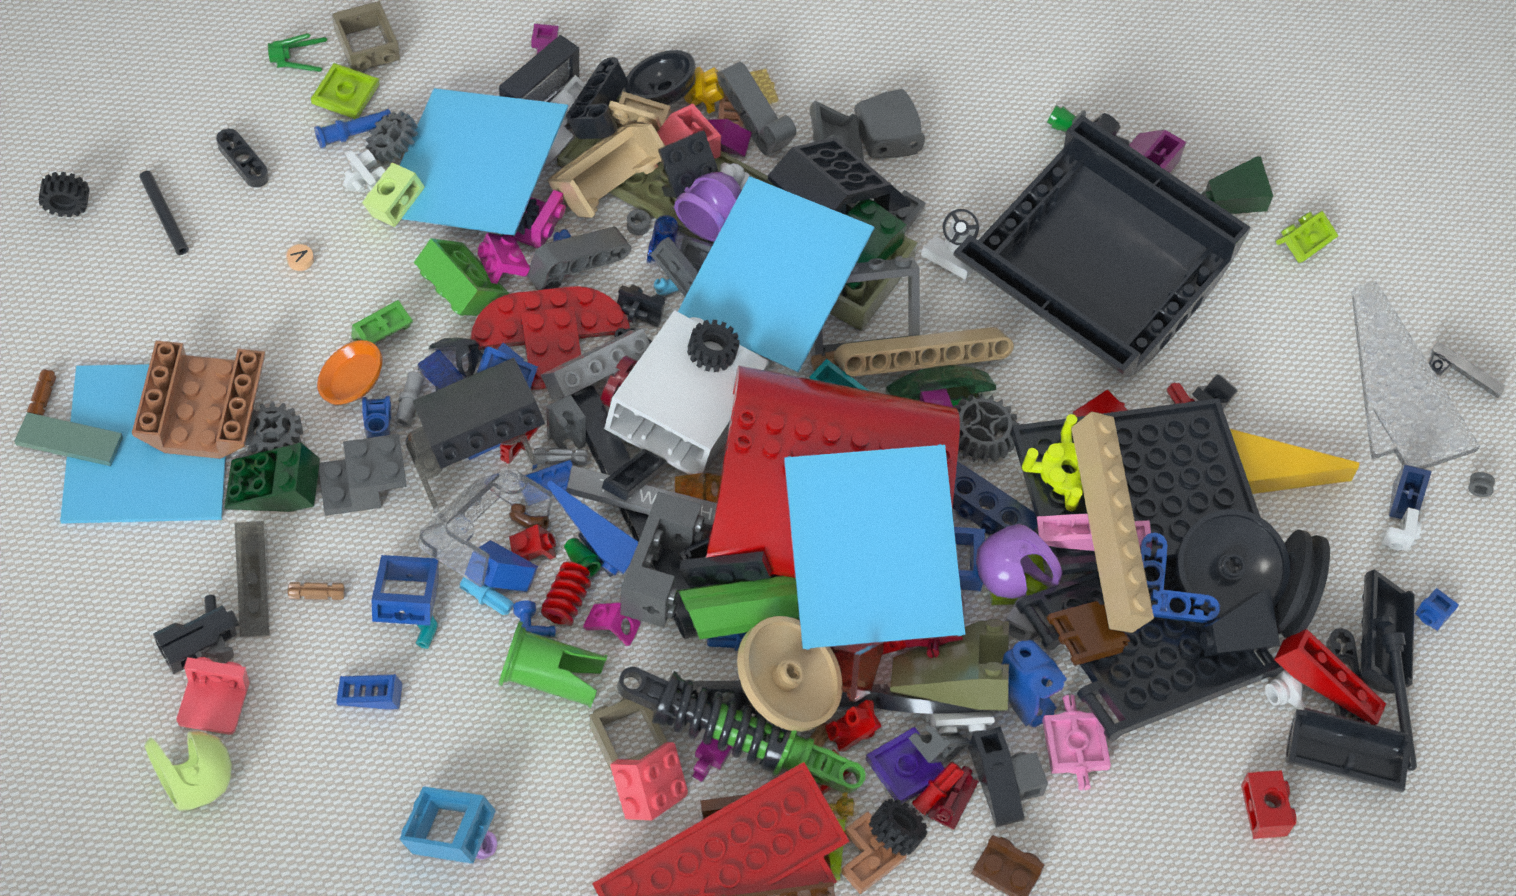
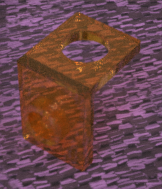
M709 473L675 476V493L717 503L718 493L716 497L713 495L711 485L714 481L719 492L721 476Z

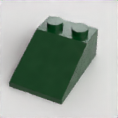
M862 200L848 212L847 216L875 227L857 263L869 262V260L875 258L886 260L903 244L907 224L873 200ZM863 281L845 284L855 290Z

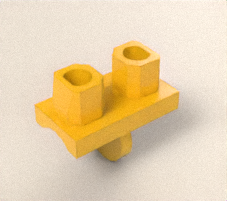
M700 66L695 69V84L684 97L688 104H694L695 106L703 102L706 105L708 114L715 111L714 103L724 98V92L717 80L718 70L715 67L706 72Z

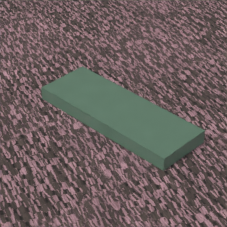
M27 412L14 442L17 446L111 466L123 436L119 432Z

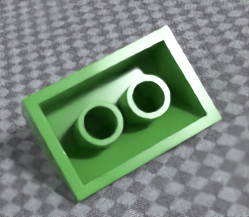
M431 238L414 261V264L421 270L420 274L425 279L431 281L436 287V292L448 300L451 304V309L458 315L477 316L492 301L509 294L499 282L497 284L491 283L483 264L463 242Z

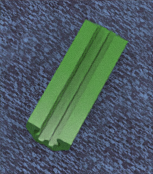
M777 575L771 576L770 579L731 582L728 584L678 590L700 639L745 633L761 621L775 616H786L800 620L796 578Z

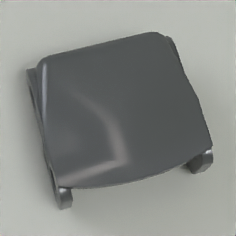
M904 89L884 92L862 100L855 105L854 111L858 117L860 135L870 157H905L918 154V151L923 149L925 136L921 132L920 118L913 101Z

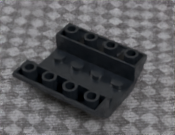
M836 137L792 147L768 174V180L777 188L844 215L846 213V204H855L858 201L870 198L878 202L888 212L909 207L911 203L891 183Z

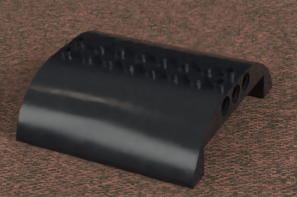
M1081 115L1066 131L1064 148L979 240L969 235L954 251L953 255L1123 376L1129 377L1143 369L1200 307L1234 260L1251 227Z

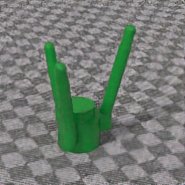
M309 33L268 43L270 63L277 62V68L290 67L321 72V67L287 62L286 59L291 58L290 49L323 43L327 41V38L304 40L311 36Z

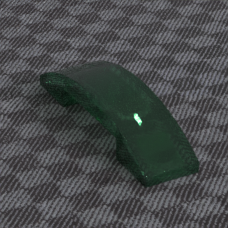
M944 365L918 370L901 377L886 387V393L920 401V392L966 386L970 394L995 391L996 384L987 372L980 369L961 365Z

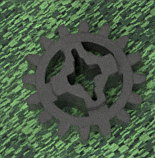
M393 111L390 117L384 115L380 122L375 123L377 127L369 131L372 136L366 138V141L369 143L366 149L372 153L376 161L379 160L381 163H384L386 160L390 163L395 156L399 159L402 153L409 151L407 146L415 143L412 137L418 135V132L415 130L418 128V125L408 113L405 114L403 111H400L398 114Z
M271 402L268 408L260 404L258 412L253 409L245 445H249L251 453L257 450L258 453L293 445L294 443H301L300 435L303 434V427L300 415L296 416L294 408L287 410L285 403L275 407V403Z

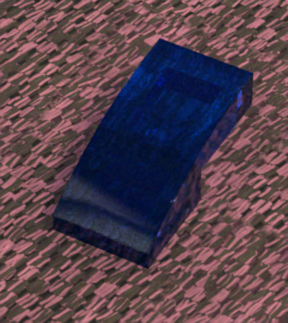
M439 349L417 364L418 370L435 386L436 391L464 379L456 367Z

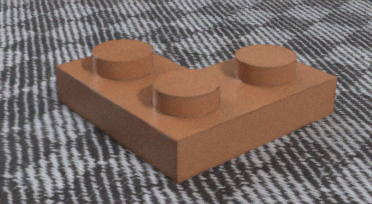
M868 811L845 828V834L861 851V854L842 867L841 873L860 895L907 858V855L901 856L899 852L897 854L892 853V848L890 847L888 850L885 849L883 842L878 843L876 840L878 836L872 835L871 830L873 828L869 827L872 815Z

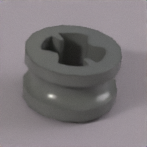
M639 209L631 211L627 215V230L637 236L648 232L650 227L649 214ZM640 220L641 224L636 225L635 221Z
M1485 472L1473 473L1470 476L1469 492L1479 497L1492 495L1495 478Z

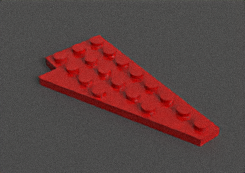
M805 762L598 879L592 885L598 896H733L814 885L822 881L823 883L833 882L836 884L837 880L824 857L850 841Z

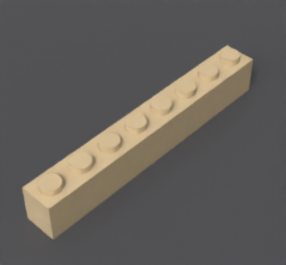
M1090 412L1071 427L1108 625L1109 629L1133 633L1154 619L1114 417Z

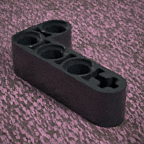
M616 57L604 59L599 63L566 114V118L578 139L607 138L618 129L610 112L609 104L610 101H616L627 84L628 79Z

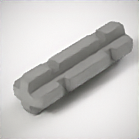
M535 448L533 461L535 464L549 462L551 465H556L571 460L575 465H586L588 453L585 449H576V452H572V449L550 448L549 451H546V448Z

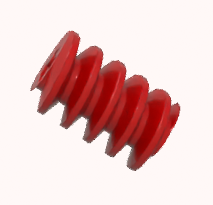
M563 562L561 564L560 571L556 574L555 581L551 584V590L547 593L546 600L542 603V616L556 624L563 626L573 625L574 620L572 617L578 615L577 608L583 604L580 598H585L587 595L585 589L591 587V581L587 578L590 576V572L586 567L575 562Z

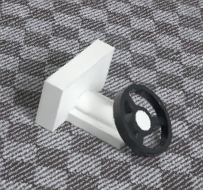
M956 209L951 211L944 219L943 233L946 237L945 241L934 236L923 247L921 255L959 277L966 279L974 270L958 260L953 253L969 235H972L974 238L977 237L979 221L969 210ZM956 213H969L974 218L976 225H969L967 221L959 219ZM952 216L953 220L947 234L946 225L949 218Z

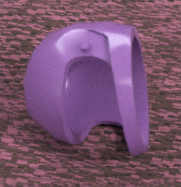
M712 172L697 178L690 188L686 187L684 190L686 193L678 196L674 205L675 212L681 222L692 233L708 241L716 240L741 193V188L732 176L723 172Z
M1021 524L1008 526L989 536L977 550L976 565L979 578L987 590L997 597L1014 599L1026 596L1027 586L1024 573L1029 574L1037 581L1049 587L1057 586L1061 580L1062 569L1057 557L1042 538L1027 526ZM1028 555H1041L1051 568L1053 578L1043 573Z

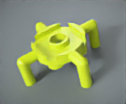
M1069 414L1066 417L1061 430V443L1050 445L1041 462H1035L1038 451L1035 448L1028 449L1022 464L1024 472L1040 473L1042 480L1054 488L1053 491L1065 496V507L1068 511L1076 509L1083 493L1075 445L1072 443L1071 427L1077 423V417L1073 414ZM1071 465L1075 469V473H1066L1061 466Z

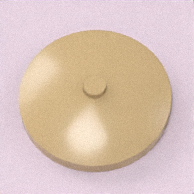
M786 616L770 617L752 627L743 637L737 657L739 678L749 701L764 718L786 730L808 731L818 727L832 717L840 704L842 696L840 667L830 647L802 649L800 620Z

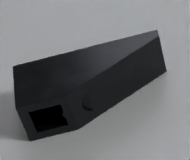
M1001 727L973 733L968 749L995 826L999 827L1023 821L1025 817L1012 759Z

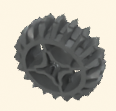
M982 393L976 399L971 394L967 400L962 398L958 405L954 406L959 412L960 432L958 451H963V458L970 455L972 456L973 463L978 458H981L984 464L990 458L995 463L999 457L1004 459L1008 452L1014 449L1015 445L1010 431L1012 426L1019 425L1020 423L1016 422L1017 414L1011 413V406H1003V399L996 402L994 401L993 394L988 399H985ZM971 417L972 421L969 422V425L964 426L963 421ZM1002 431L1003 436L995 440L994 436L997 432Z

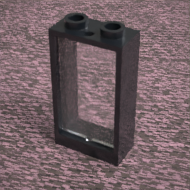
M559 35L499 85V96L551 102L575 75L579 78V47L562 35Z

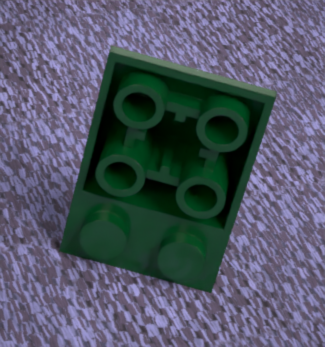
M301 442L232 459L224 508L227 510L293 512L314 507L320 458Z

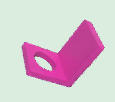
M621 603L594 604L583 628L586 630H611L626 646H630L641 622L637 619L620 615ZM625 618L630 622L628 634H624L621 629L622 621Z

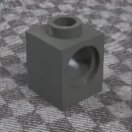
M1020 752L1011 756L1021 801L1043 796L1048 781L1037 752L1030 754Z

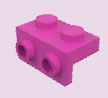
M487 232L483 242L479 244L478 256L491 283L497 284L502 273L526 277L530 267L516 239L506 234L501 236Z

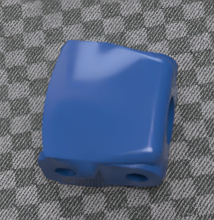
M1033 640L1017 642L1013 649L1004 654L1001 663L1009 665L1008 701L1025 727L1028 725L1037 727L1043 724L1044 715H1054L1057 707L1050 699V696L1063 689L1067 678L1056 663ZM1049 679L1052 682V685L1046 687ZM1040 708L1042 710V714L1038 716L1037 714Z

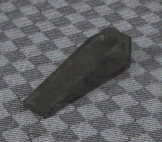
M264 521L234 523L240 638L270 635L267 525Z

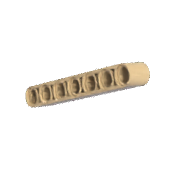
M990 327L846 343L836 349L834 360L847 375L863 376L1000 360L1007 358L1012 353L1014 345L1012 340L1000 329Z

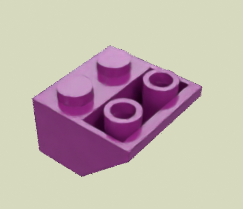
M1167 130L1139 133L1128 146L1170 173L1180 162L1186 141Z

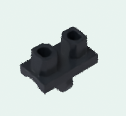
M633 284L630 287L622 285L619 288L617 304L628 315V322L634 324L639 319L656 327L661 324L665 297L658 294L652 297L646 295L641 287Z

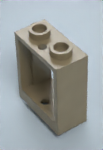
M380 1L332 13L334 31L350 69L356 71L367 70L400 60L398 41ZM379 26L386 44L353 52L346 35Z
M625 698L612 706H601L590 714V729L611 773L610 764L619 758L603 727L604 725L641 711L657 747L627 758V760H640L668 742L660 725L652 723L653 711Z

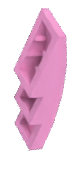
M1088 514L1037 517L1038 535L1048 546L1094 551ZM1149 520L1135 521L1139 546L1143 538L1151 533ZM1152 541L1150 542V544H1146V547L1151 548V551Z

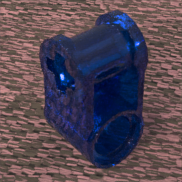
M663 215L656 219L652 239L649 242L647 263L656 262L651 253L662 240L669 237L675 245L677 244L678 223L672 216Z

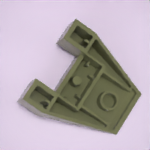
M1000 619L980 620L966 626L963 640L940 645L937 658H935L934 654L933 658H929L927 656L928 647L925 646L916 647L893 657L890 692L977 710L1008 711L1009 665L1001 663L1004 654L1009 648V621H1002Z

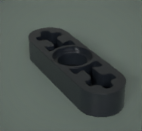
M230 128L221 130L216 136L219 151L249 186L254 188L264 186L269 179L266 165L236 130ZM228 141L233 142V144H234V148H233V149H232L231 144H230ZM241 154L249 156L246 161L240 162L236 160V157ZM252 167H253L254 172H255L257 175H259V176H256L255 174H252V173H251V168H252Z

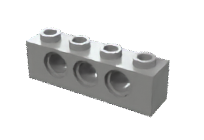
M643 328L630 330L541 374V377L551 399L564 398L618 371L619 369L615 367L625 355L638 361L650 343Z

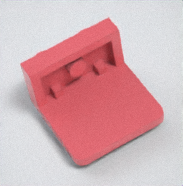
M187 657L184 669L188 683L176 718L178 725L228 735L233 734L236 730L250 684L246 667L235 662L218 663L206 657H198L197 659Z
M673 742L664 743L640 760L617 759L610 764L625 819L652 821L684 799L688 794L677 749Z

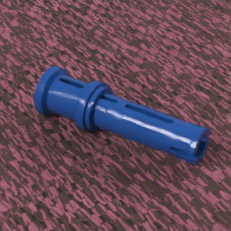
M389 109L346 122L336 120L335 124L324 127L315 126L314 132L320 148H325L326 144L336 141L346 142L349 136L375 129L377 127L375 123L380 122L384 115L389 117L391 112Z

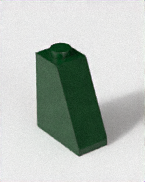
M1261 156L1254 157L1209 180L1206 190L1202 192L1203 196L1230 214L1266 212L1273 198Z

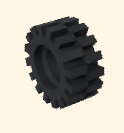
M53 172L52 176L47 174L45 179L41 180L39 204L40 206L43 205L42 209L45 211L49 209V213L52 215L56 212L59 217H63V214H66L67 217H72V214L79 216L80 212L84 213L85 209H87L90 188L86 181L83 182V178L80 176L75 178V174L70 173V176H67L66 172H61V175Z
M704 320L703 325L698 323L696 328L692 330L687 353L688 356L691 355L690 360L692 363L697 361L696 366L698 368H701L702 365L706 366L704 371L709 372L710 368H713L714 372H719L720 367L724 371L728 366L731 367L735 361L740 345L737 332L733 333V327L725 328L727 323L723 321L721 325H718V320H712V324L708 320ZM704 342H715L723 349L712 350Z
M891 798L887 801L885 800L870 818L869 827L873 828L871 830L872 835L878 836L876 838L878 843L883 842L885 844L883 846L885 849L888 850L890 847L894 854L899 852L901 856L910 855L928 833L925 830L927 825L922 822L923 817L921 815H916L917 810L915 808L911 810L908 808V803L904 802L902 805L901 800L896 799L893 801Z

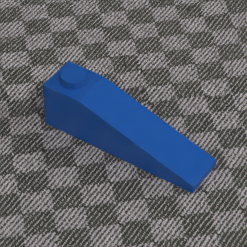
M549 480L546 484L547 488L597 556L604 561L602 567L615 576L618 572L624 575L629 568L638 541Z

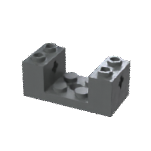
M661 492L657 493L621 586L620 615L663 628L668 618L673 619L677 608L675 600L678 594V589L674 588L675 576L656 571L651 566L653 560H659L662 548L680 553L685 548L702 541L704 534L702 528L705 517L701 516L702 504Z

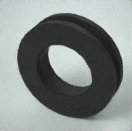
M1300 529L1294 531L1285 542L1290 560V577L1283 596L1273 607L1278 634L1281 633L1284 638H1288L1308 628L1320 604L1329 572L1330 545L1328 539L1319 535L1311 537L1309 532Z

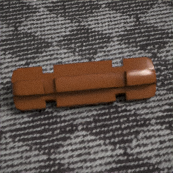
M46 369L40 372L38 377L40 381L36 383L31 398L32 403L29 404L27 409L28 413L44 415L45 409L43 408L47 406L53 389L51 386L54 385L56 380L55 372Z

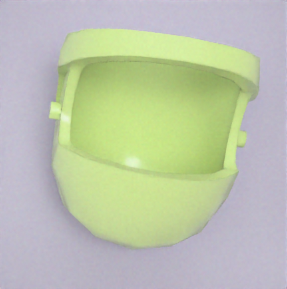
M189 731L187 738L189 757L186 762L179 765H172L153 738H149L144 746L149 760L164 790L178 811L192 810L210 804L226 792L231 780L232 762L226 746L218 737L201 731Z

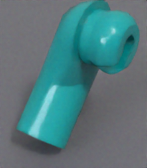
M433 614L431 625H417L420 633L416 640V645L424 649L430 647L438 628V623Z

